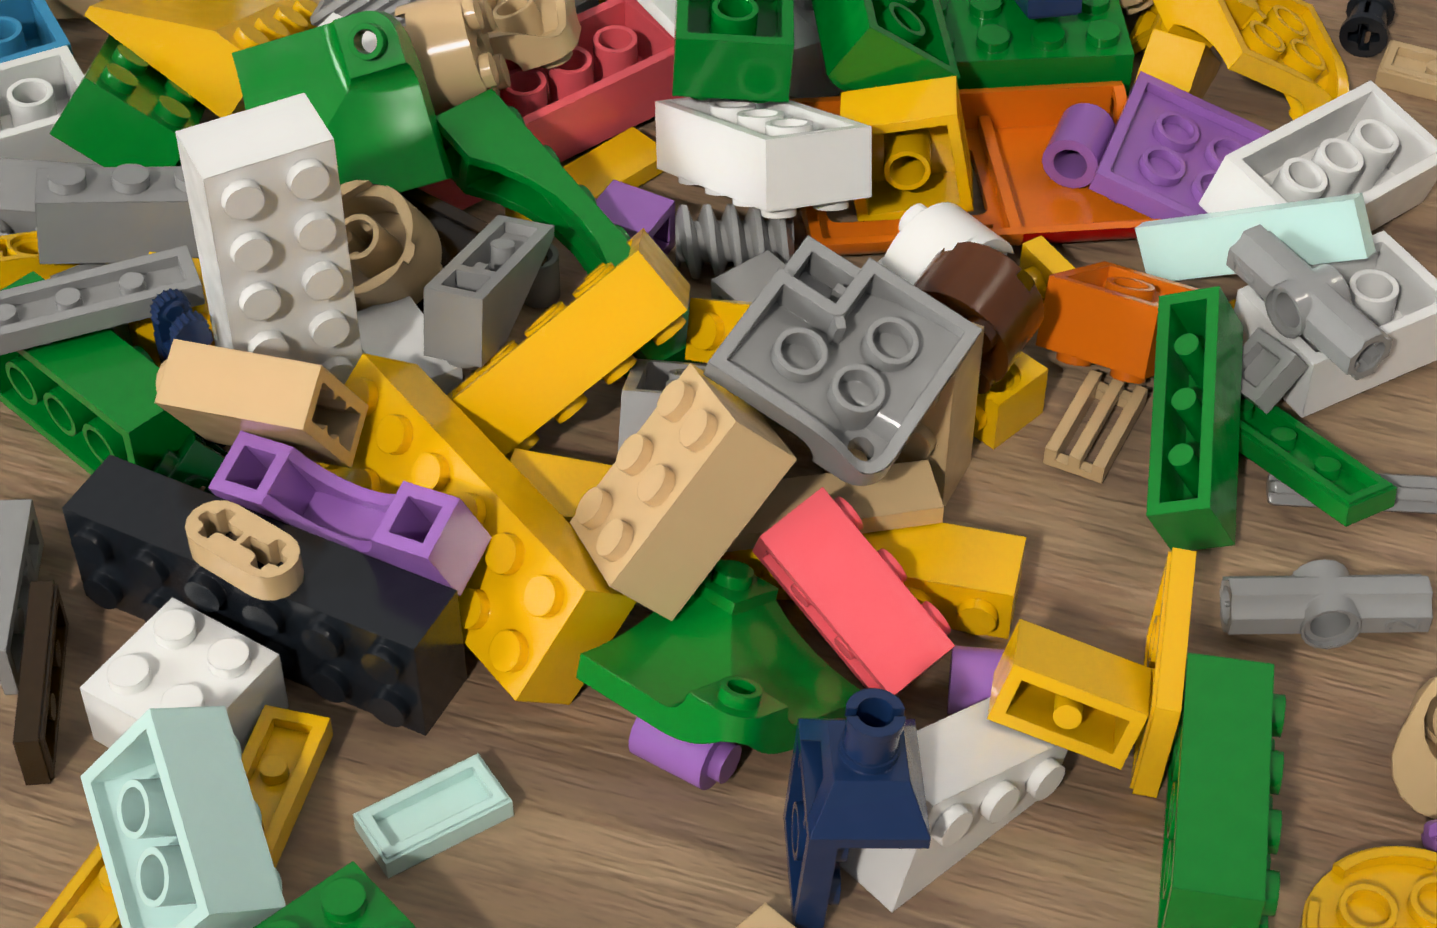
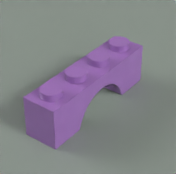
M244 431L239 432L208 486L217 497L455 589L460 597L492 538L458 497L406 481L402 482L396 494L373 491L331 473L310 460L293 446Z

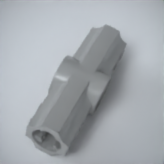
M1261 224L1243 231L1240 239L1229 248L1226 265L1265 300L1267 315L1274 328L1281 335L1293 339L1303 334L1346 375H1351L1355 380H1360L1374 373L1381 361L1389 356L1393 339L1351 303L1349 287L1337 269L1328 264H1321L1312 268L1275 234L1267 231Z
M1334 560L1311 561L1300 566L1293 572L1292 576H1223L1219 591L1220 621L1223 633L1227 632L1228 635L1301 634L1306 644L1320 649L1338 648L1354 640L1359 633L1429 632L1433 619V591L1428 576H1422L1421 574L1349 575L1347 568Z

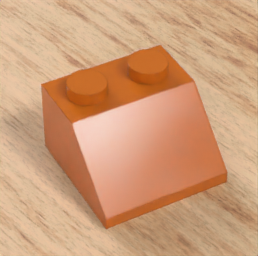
M1106 261L1049 275L1044 299V318L1039 326L1036 346L1057 352L1056 359L1060 362L1082 367L1091 366L1094 363L1110 368L1109 375L1116 380L1134 384L1145 383L1147 378L1154 376L1159 296L1198 290V288Z

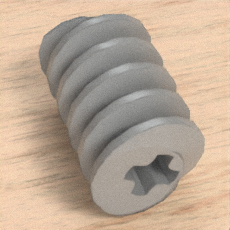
M686 204L679 205L675 216L676 268L679 270L681 262H686L692 279L700 277L705 262L710 263L713 273L717 277L725 272L728 262H733L736 267L767 250L784 264H787L794 254L793 217L791 220L787 218H768V220H764L760 209L749 207L745 219L740 220L735 205L727 204L721 221H717L711 205L703 204L697 221H693L688 206Z

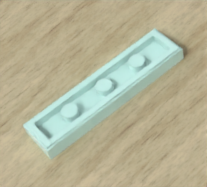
M1363 193L1146 221L1135 227L1145 272L1171 281L1236 274L1226 265L1229 248L1240 239L1243 231L1260 224L1267 231L1275 234L1308 265L1368 259L1376 252Z

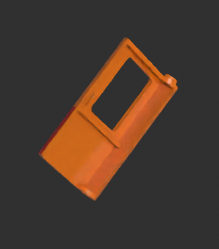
M1122 81L959 89L970 160L974 167L985 208V213L972 216L1010 243L1011 246L1022 245V243L1039 236H1043L1049 243L1137 238L1135 227L1146 221L1161 220L1152 219L1127 206L1111 201L1107 197L1088 189L1090 184L1082 188L1061 186L1055 183L1043 168V153L1063 113L1070 106L1078 103L1097 105L1111 116L1116 126L1127 100L1125 86ZM841 96L789 99L840 116ZM813 206L801 207L806 237L809 235L840 256L886 253L899 233V222L901 219L840 223L831 221L826 211L816 210Z

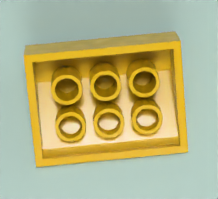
M104 0L89 6L84 16L221 118L246 110L232 53L316 28L317 26L311 24L310 17L317 4L311 0Z

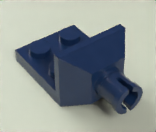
M869 688L853 694L846 703V719L798 718L783 812L792 925L796 928H824L828 905H839L841 874L839 862H847L849 848L929 849L931 837L915 719H906V716H904L905 707L902 701L886 690Z

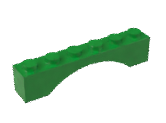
M492 88L436 116L453 174L451 179L464 194L495 202L526 216L534 222L554 225V237L573 253L587 274H590L602 262L605 264L612 262L616 267L629 256L630 247L626 242L631 238L626 230L612 223L597 206L596 200L589 189L584 185L576 183L561 166L560 160L553 149L547 145H542L526 127L518 110L513 106H507ZM690 307L682 314L687 322L675 335L659 346L651 339L632 355L636 359L703 363L685 360ZM630 370L624 374L626 379L629 375Z

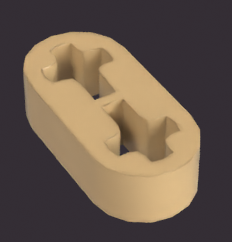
M214 500L198 506L187 517L185 530L192 558L203 568L248 595L260 600L275 601L291 595L302 584L304 568L298 542L290 534L244 507L228 500ZM229 531L232 534V539L225 536ZM257 561L264 564L261 569H258Z

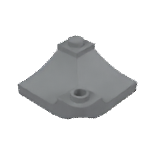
M808 235L784 268L781 269L779 267L710 358L703 375L797 435L810 448L814 463L848 484L867 486L880 481L887 474L919 423L975 344L982 329L869 257L860 269ZM857 449L862 451L867 456L868 461L856 458L849 450Z

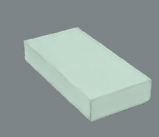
M477 753L354 813L353 819L355 829L387 878H390L513 817L514 812L513 801Z

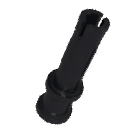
M1394 0L1348 1L1346 9L1347 18L1342 23L1339 33L1340 43L1347 52L1354 56L1365 58L1373 57L1383 51L1389 37L1388 26L1392 23L1396 10ZM1366 32H1371L1369 42L1364 43Z

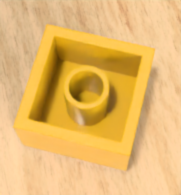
M956 76L841 92L840 116L872 126V197L854 200L858 221L901 219L911 206L922 203L928 208L938 203L951 202L966 212L974 211L973 172Z

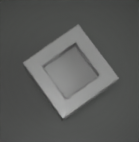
M1258 327L1243 344L1241 396L1265 414H1268L1309 366L1297 354Z

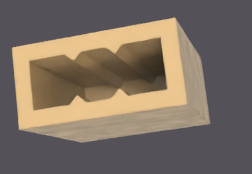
M173 339L168 359L160 365L156 376L157 395L154 403L209 442L232 446L239 432L244 431L293 446L312 461L352 468L369 406L320 364Z

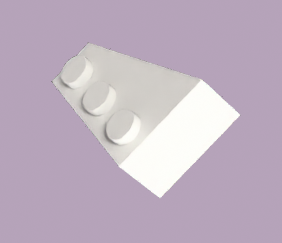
M990 697L917 730L931 837L929 849L849 848L847 862H839V865L889 911L894 912L1036 801L1043 800L1052 794L1065 775V767L1062 766L1068 750L988 720Z

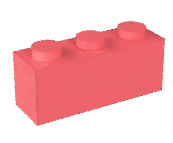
M821 487L760 535L752 552L866 689H882L897 696L955 647L948 638L951 628L944 616L934 605L928 601L920 604L903 584L907 581V576L899 562L883 548L876 551L860 532L863 529V523L854 508L840 496L833 500L828 492Z

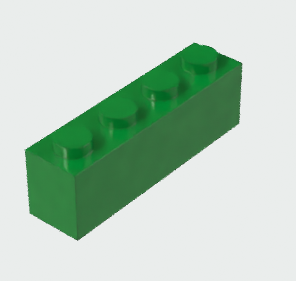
M1220 286L1159 296L1146 516L1171 551L1172 547L1192 551L1234 546L1236 540L1243 325Z

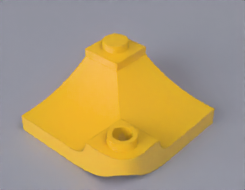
M1153 0L1161 17L1160 26L1164 32L1205 43L1209 48L1214 46L1229 70L1282 92L1290 106L1289 115L1292 120L1349 92V81L1344 63L1314 6L1303 0Z

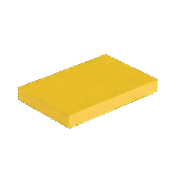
M1172 547V551H1168L1146 634L1143 665L1151 668L1149 717L1134 744L1130 788L1133 789L1132 794L1157 798L1181 715L1197 551Z

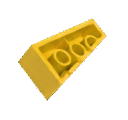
M644 228L626 242L630 247L629 256L616 267L612 262L607 264L602 262L584 278V282L572 293L575 300L567 306L563 301L553 304L525 330L524 335L527 338L519 345L514 340L508 342L482 368L479 367L447 394L509 461L515 448L530 450L537 443L539 436L535 431L554 417L561 424L579 411L588 401V398L583 393L603 378L610 385L627 373L637 362L632 354L652 339L659 346L675 335L687 322L682 314L688 310L690 284Z

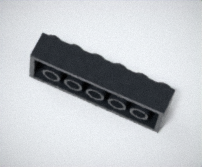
M109 455L62 507L86 596L103 608H117L147 622L173 597L278 653L284 678L315 690L321 697L330 702H345L373 714L386 725L392 727L403 726L425 736L468 678L458 592L455 589L245 508L290 534L298 542L304 568L303 582L297 591L291 595L275 601L254 598L200 566L192 558L185 530L187 517L195 508L203 503L225 499L113 455ZM229 531L225 536L232 539V534ZM257 561L258 569H261L264 564Z

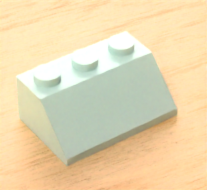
M225 706L149 708L80 776L122 928H253L286 906L282 894V880L279 872L274 867L262 828L261 811L253 799L242 763L240 742L233 733Z

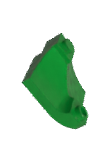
M362 11L335 19L331 23L232 53L246 110L301 93L306 94L334 138L340 185L354 180H369L372 184L387 185L402 193L453 178L420 62L407 31L392 15L383 11ZM368 30H371L377 38V46L371 53L367 52L362 46V36Z
M736 560L718 561L673 621L653 612L620 636L581 653L576 678L673 738L694 744L716 742L739 743L748 745L764 754H778L794 749L798 718L846 719L845 709L848 699L861 690L833 670L799 635L776 601L779 588L756 576L754 570L749 565Z

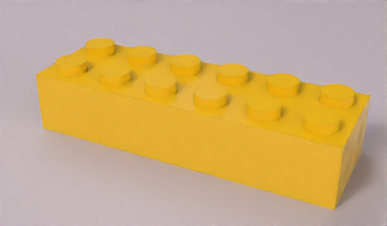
M363 353L344 384L369 406L352 468L320 462L315 463L349 482L381 493L396 494L402 482L406 481L460 498L492 537L461 597L458 596L463 642L515 701L570 705L584 684L576 678L581 653L612 640L636 604V601L609 587L572 525L418 364Z

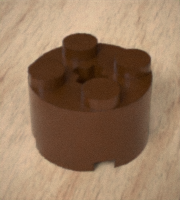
M960 242L956 244L953 250L945 251V248L939 251L914 283V286L970 322L985 326L978 394H985L1005 376L1041 325L1044 318V303L1035 284L1028 291L1024 284L1016 277L1022 268L1011 258L983 244Z

